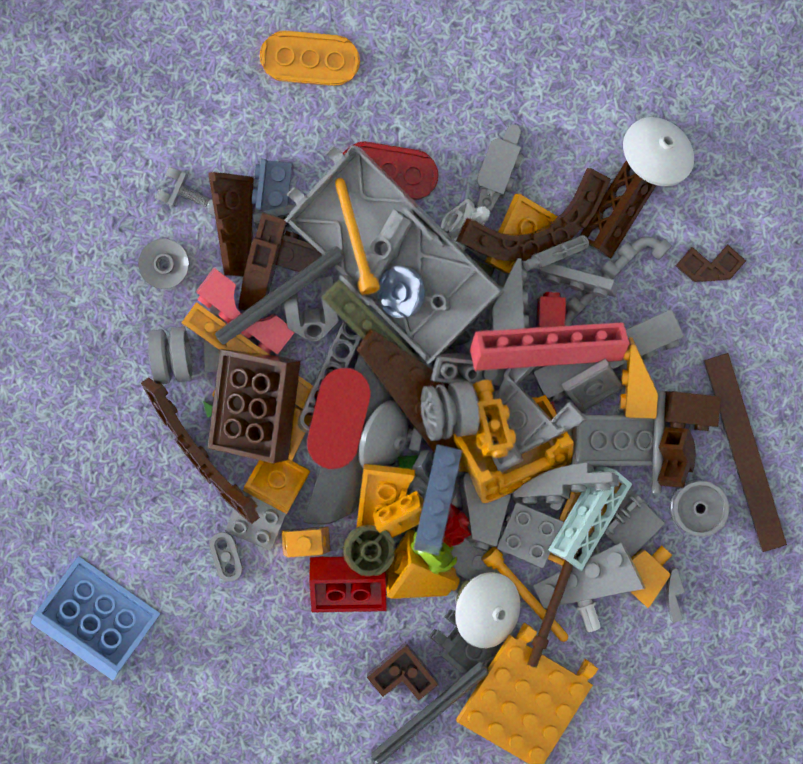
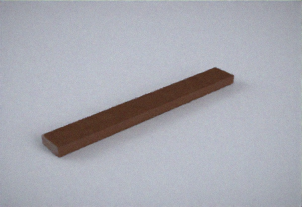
M729 353L703 360L714 396L721 397V420L761 551L766 552L787 545Z

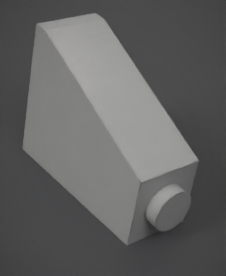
M465 473L459 476L458 482L462 510L470 521L468 528L471 535L467 537V541L474 543V548L488 551V548L497 546L511 493L495 501L482 503L469 474Z

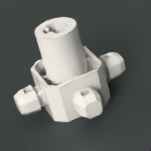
M466 199L446 214L442 220L441 228L456 242L466 218L473 219L484 225L489 218L490 211L485 206L475 209L474 203ZM456 242L463 250H465V249L468 248V247H466V246H464V245H462V244ZM468 248L481 260H486L487 256Z

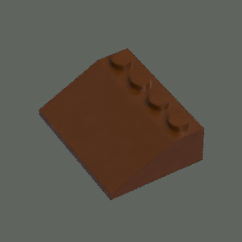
M220 349L208 449L269 463L288 460L301 361L280 356Z

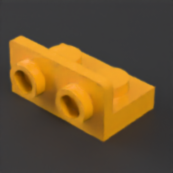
M418 491L406 495L374 513L373 517L377 531L382 532L386 530L394 538L418 525L424 504V499Z

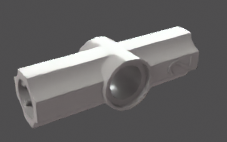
M397 210L392 211L378 237L371 241L369 253L366 256L370 272L374 274V277L378 278V282L389 263L398 256L399 246L414 222L411 218ZM386 242L388 251L385 255H382L381 246ZM359 270L357 271V273H356V275H355V276L358 278V280H359V277L361 276Z

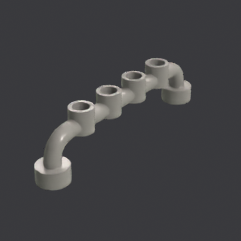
M649 236L639 238L632 245L627 242L617 252L621 257L615 263L609 260L601 268L600 271L603 273L601 277L613 280L638 252L646 246L652 247L654 250L651 254L657 260H660L670 250L672 245L666 239L660 242L656 238ZM584 289L586 293L580 299L575 296L566 305L569 311L565 314V326H571V322L597 297L592 293L593 291Z

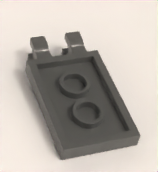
M450 609L444 617L456 627L449 636L446 637L441 631L436 629L428 636L443 648L439 655L463 675L479 662H482L488 668L504 642L491 648H479L469 644L458 631L456 611Z

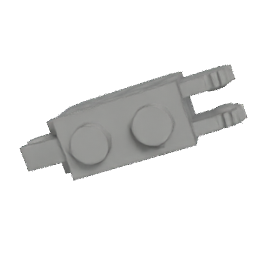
M517 124L508 126L503 140L497 138L490 143L476 180L478 187L481 188L477 207L485 206L491 212L499 197L503 196L504 191L510 192L514 182V178L510 177L513 168H519L523 155L519 154L521 147L517 146L521 135V128Z

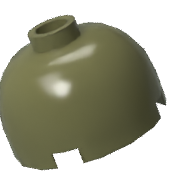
M374 525L356 527L344 540V559L348 566L360 575H380L389 569L394 561V540L389 532L386 530L378 532Z

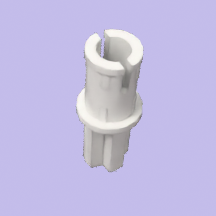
M592 599L577 602V611L580 610L586 631L593 632L600 629V623L594 608L596 603Z

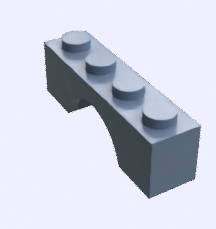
M441 445L436 447L413 550L435 555L439 554L462 450Z

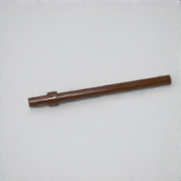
M579 549L577 550L575 556L573 557L574 559L577 558ZM566 560L562 566L538 636L535 635L532 642L534 647L527 665L535 668L538 666L543 649L546 650L549 643L547 638L573 569V565Z

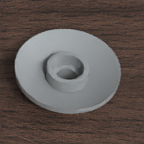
M157 239L144 247L139 256L138 267L142 278L149 285L159 289H169L177 286L184 280L189 268V259L184 248L177 242L170 239ZM162 260H168L169 267L167 269L160 267Z

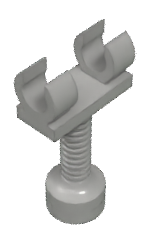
M168 167L165 175L178 182L172 195L158 189L155 198L174 207L178 197L182 196L209 209L208 214L215 217L213 200L184 187L188 175Z

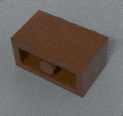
M665 391L664 422H670V427L685 428L686 424L694 425V430L709 431V427H718L721 397Z

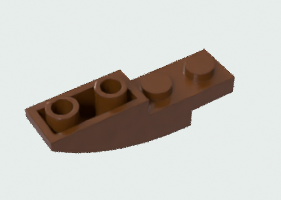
M262 213L256 237L253 238L238 309L246 311L269 294L276 270L275 264L287 225L284 218Z

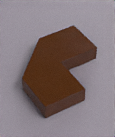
M728 244L711 263L696 249L691 247L675 266L693 282L730 280L746 260Z

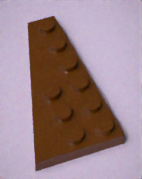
M370 329L357 348L358 353L378 377L434 454L437 445L458 449L454 441L455 433L453 429L451 437L447 439L441 436L439 440L432 441L428 437L421 409L423 388L428 386L435 388L437 385H443L448 391L451 383L433 381L432 375L434 370L373 329Z

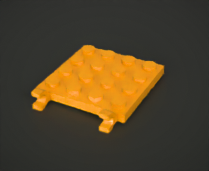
M524 622L516 637L508 635L489 665L488 675L478 683L456 718V721L528 764H544L593 685L588 679H591L599 668L584 659L578 672L575 674L541 654L537 668L527 665L533 649L527 643L533 640L537 631Z

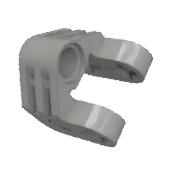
M333 276L320 278L322 296L334 285ZM298 293L284 301L288 329L311 342L320 341L338 323V314L323 299L324 310L320 308L308 309L301 313L299 312Z

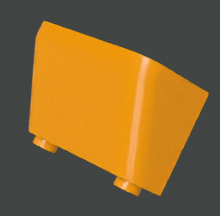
M546 395L532 398L551 420L557 415ZM567 431L522 454V462L503 472L497 470L492 456L483 457L482 449H479L477 445V433L457 437L454 434L458 450H462V460L482 503H489L513 493L531 479L545 472L568 466L572 462L574 442Z

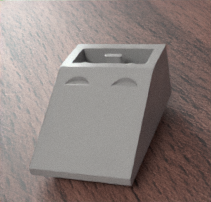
M521 258L516 260L503 287L504 291L499 295L492 309L490 331L529 328V317L524 316L526 314V306H528V293L523 291L527 281V270L522 267Z

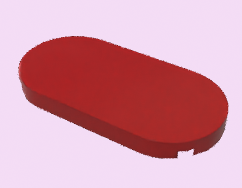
M365 141L353 144L354 146L361 147L413 200L422 199L435 189L438 181V168L434 160L427 153L415 149ZM348 147V149H346V150L343 152L344 155H345L346 152H348V150H349L350 147Z
M336 369L330 372L320 385L308 434L307 448L314 462L327 469H338L346 466L353 460L358 450L370 401V387L365 377L354 369Z

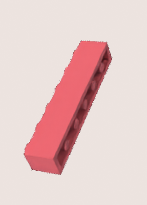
M624 323L475 332L470 352L475 371L596 363L604 359L611 362L622 361L629 346V340Z

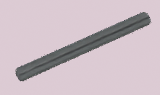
M335 246L215 333L217 339L222 344H226L345 258L341 249Z
M482 662L476 664L371 753L372 759L377 764H382L486 677L489 673L488 668Z

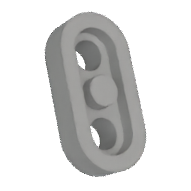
M219 532L210 540L211 554L219 577L224 581L232 582L242 574V562L233 536L227 532ZM225 540L227 548L221 549L218 546V542ZM227 564L234 565L235 570L233 573L226 571L225 567Z

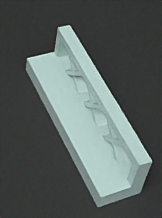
M597 466L594 473L613 472L618 475L619 482L622 485L617 493L614 494L615 486H611L609 491H597L595 487L586 488V491L582 492L548 549L552 554L565 559L581 571L632 485L619 472L606 466ZM605 504H607V510L605 514L601 516V509ZM594 526V533L591 537H588V531ZM582 547V553L580 557L578 558V560L574 559L573 557L575 556L577 550Z

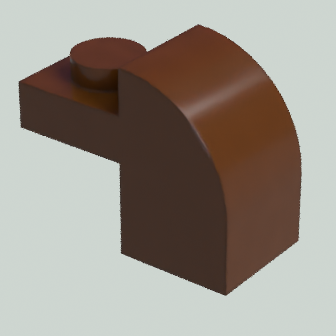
M665 427L659 445L664 461L657 481L660 486L684 488L688 473L694 471L696 458L694 439L689 429Z

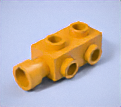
M491 380L476 382L472 387L478 398L479 409L477 445L479 449H482L483 457L493 456L494 459L505 457L516 442L515 432L513 429H509L507 423L510 415L508 406L502 404L501 398H493L494 388Z

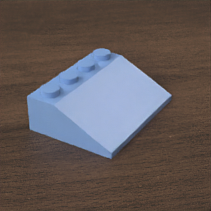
M78 556L36 611L31 624L108 678L114 680L160 613Z

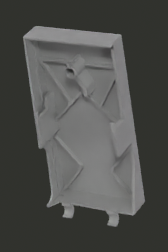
M332 145L325 153L335 162V165L306 196L295 186L286 194L297 205L289 213L285 221L322 255L338 246L345 256L342 261L335 265L342 274L339 278L367 306L371 305L427 361L428 365L433 364L436 361L437 355L443 354L504 290L361 147L351 145L348 152L344 155ZM337 178L345 180L366 256L369 253L371 241L378 237L393 210L399 211L414 221L399 246L398 256L389 263L385 270L386 272L396 266H405L412 268L419 274L423 281L425 294L420 309L414 315L404 318L390 316L383 310L381 306L383 304L381 299H378L377 292L368 295L360 294L359 280L355 276L359 268L335 185ZM386 242L381 246L382 255H385L388 251Z

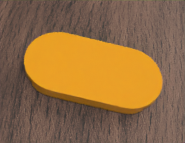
M278 31L266 39L260 49V62L265 72L273 79L282 82L341 86L353 79L360 66V56L355 45L347 38L339 35Z

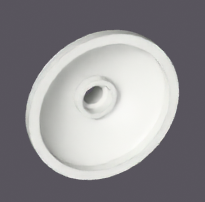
M647 117L636 121L627 130L623 141L626 160L633 171L645 181L658 186H673L681 183L692 171L694 165L692 145L684 132L675 124L662 118Z
M488 572L473 578L461 592L456 606V624L463 639L479 648H491L506 640L508 635L514 630L520 615V596L515 584L502 574Z

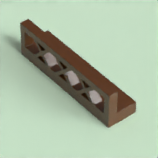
M627 160L605 193L595 215L580 234L588 238L594 229L599 228L600 233L595 241L588 238L589 246L610 259L656 185L645 181L637 174L630 176L629 171L631 167ZM626 185L624 194L617 197L616 192L619 187ZM612 206L613 212L611 215L603 218L604 211Z

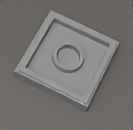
M606 359L561 384L581 412L624 388L620 378Z

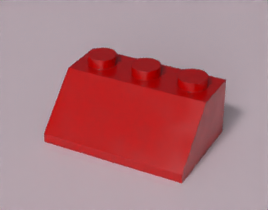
M310 557L311 613L387 611L386 571L376 576H364L352 570L344 557Z

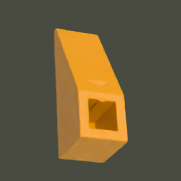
M629 337V346L623 357V360L627 361V369H622L621 384L625 385V394H620V409H624L625 417L656 419L658 393L633 337Z

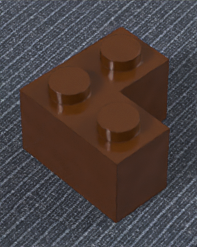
M407 642L367 673V679L382 697L403 681L419 701L438 685L436 677Z

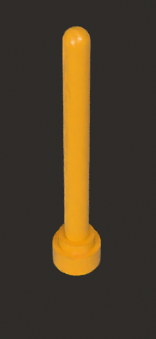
M337 178L335 185L361 275L358 282L361 295L372 294L380 290L378 278L374 277V274L370 272L345 180Z
M497 546L489 549L482 556L481 560L487 567L497 569L500 574L508 577L515 584L519 595L543 621L547 610L543 608L541 603L504 563L503 553L497 549ZM554 619L551 631L560 641H567L569 638L568 634Z

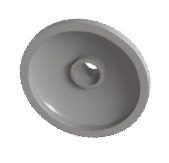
M389 400L381 404L371 415L365 426L359 446V460L363 469L364 464L390 467L405 448L408 438V418L395 400Z

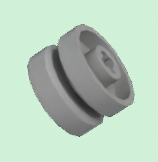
M186 327L171 328L169 343L163 329L149 331L148 348L154 382L169 384L172 378V369L174 377L178 382L192 381V352Z
M694 479L685 482L684 488L677 487L670 498L669 511L672 520L678 528L693 536L705 537L715 534L724 526L729 515V503L727 496L720 487L704 480ZM698 504L704 506L703 511L697 512L696 506Z

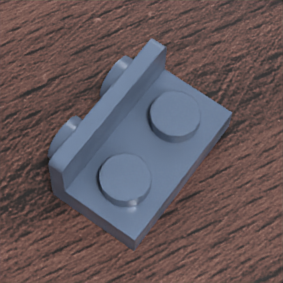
M261 159V164H256L255 179H259L258 189H253L252 204H256L257 211H269L288 206L289 196L286 194L290 191L292 163Z

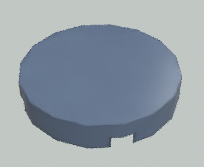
M405 266L393 267L382 274L379 280L380 290L377 291L378 299H381L383 310L390 316L398 318L414 315L420 309L425 294L423 281L419 274L412 268Z

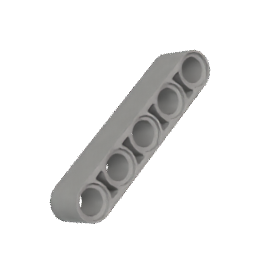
M343 321L337 331L298 418V426L305 433H309L310 427L304 423V416L308 414L313 415L316 405L314 395L316 392H319L320 385L325 378V370L347 368L361 339L358 334L354 336L347 334L345 331L347 323ZM338 346L344 347L347 350V357H337L335 348Z

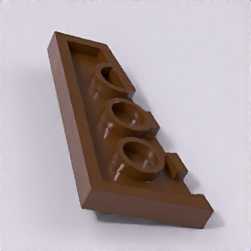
M208 172L224 275L244 277L252 242L254 177Z

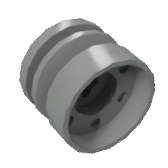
M470 382L451 383L448 391L443 385H437L435 388L433 386L423 388L421 397L422 418L427 435L432 441L439 440L441 436L444 439L450 438L452 429L457 437L477 433L479 409L475 391Z

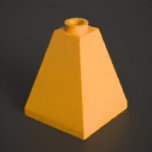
M409 529L393 552L395 554L394 561L389 569L386 570L387 597L398 599L448 596L459 585L460 579L456 576V569L452 567L447 572H440L439 574L431 572L421 555H417L412 550L411 543L414 541L413 536L415 532Z

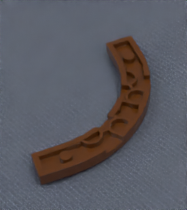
M587 168L568 207L553 222L537 231L522 235H507L496 232L473 219L466 218L456 242L480 254L500 260L516 261L521 258V261L531 259L534 254L571 240L581 228H585L595 215L611 179L592 168Z
M149 377L142 381L141 385L161 421L176 436L174 440L198 472L209 484L213 483L217 490L221 492L220 496L235 511L251 524L256 522L259 516L255 510L257 504L250 495L244 496L242 490L236 484L232 486L208 460L209 455L205 449L195 444L176 415L178 412L177 408L167 399L168 391L160 382L155 383Z

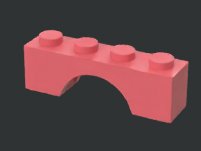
M213 268L196 290L197 294L200 295L197 300L209 309L213 305L220 310L218 316L227 323L241 314L234 301L236 284L216 268ZM273 313L268 317L259 319L241 333L248 339L252 336L260 341L258 346L268 354L273 351L278 355L295 332L288 329L287 323Z

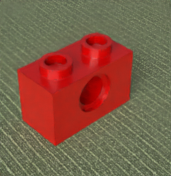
M545 292L543 297L537 298L536 328L565 326L566 297H560L559 292Z

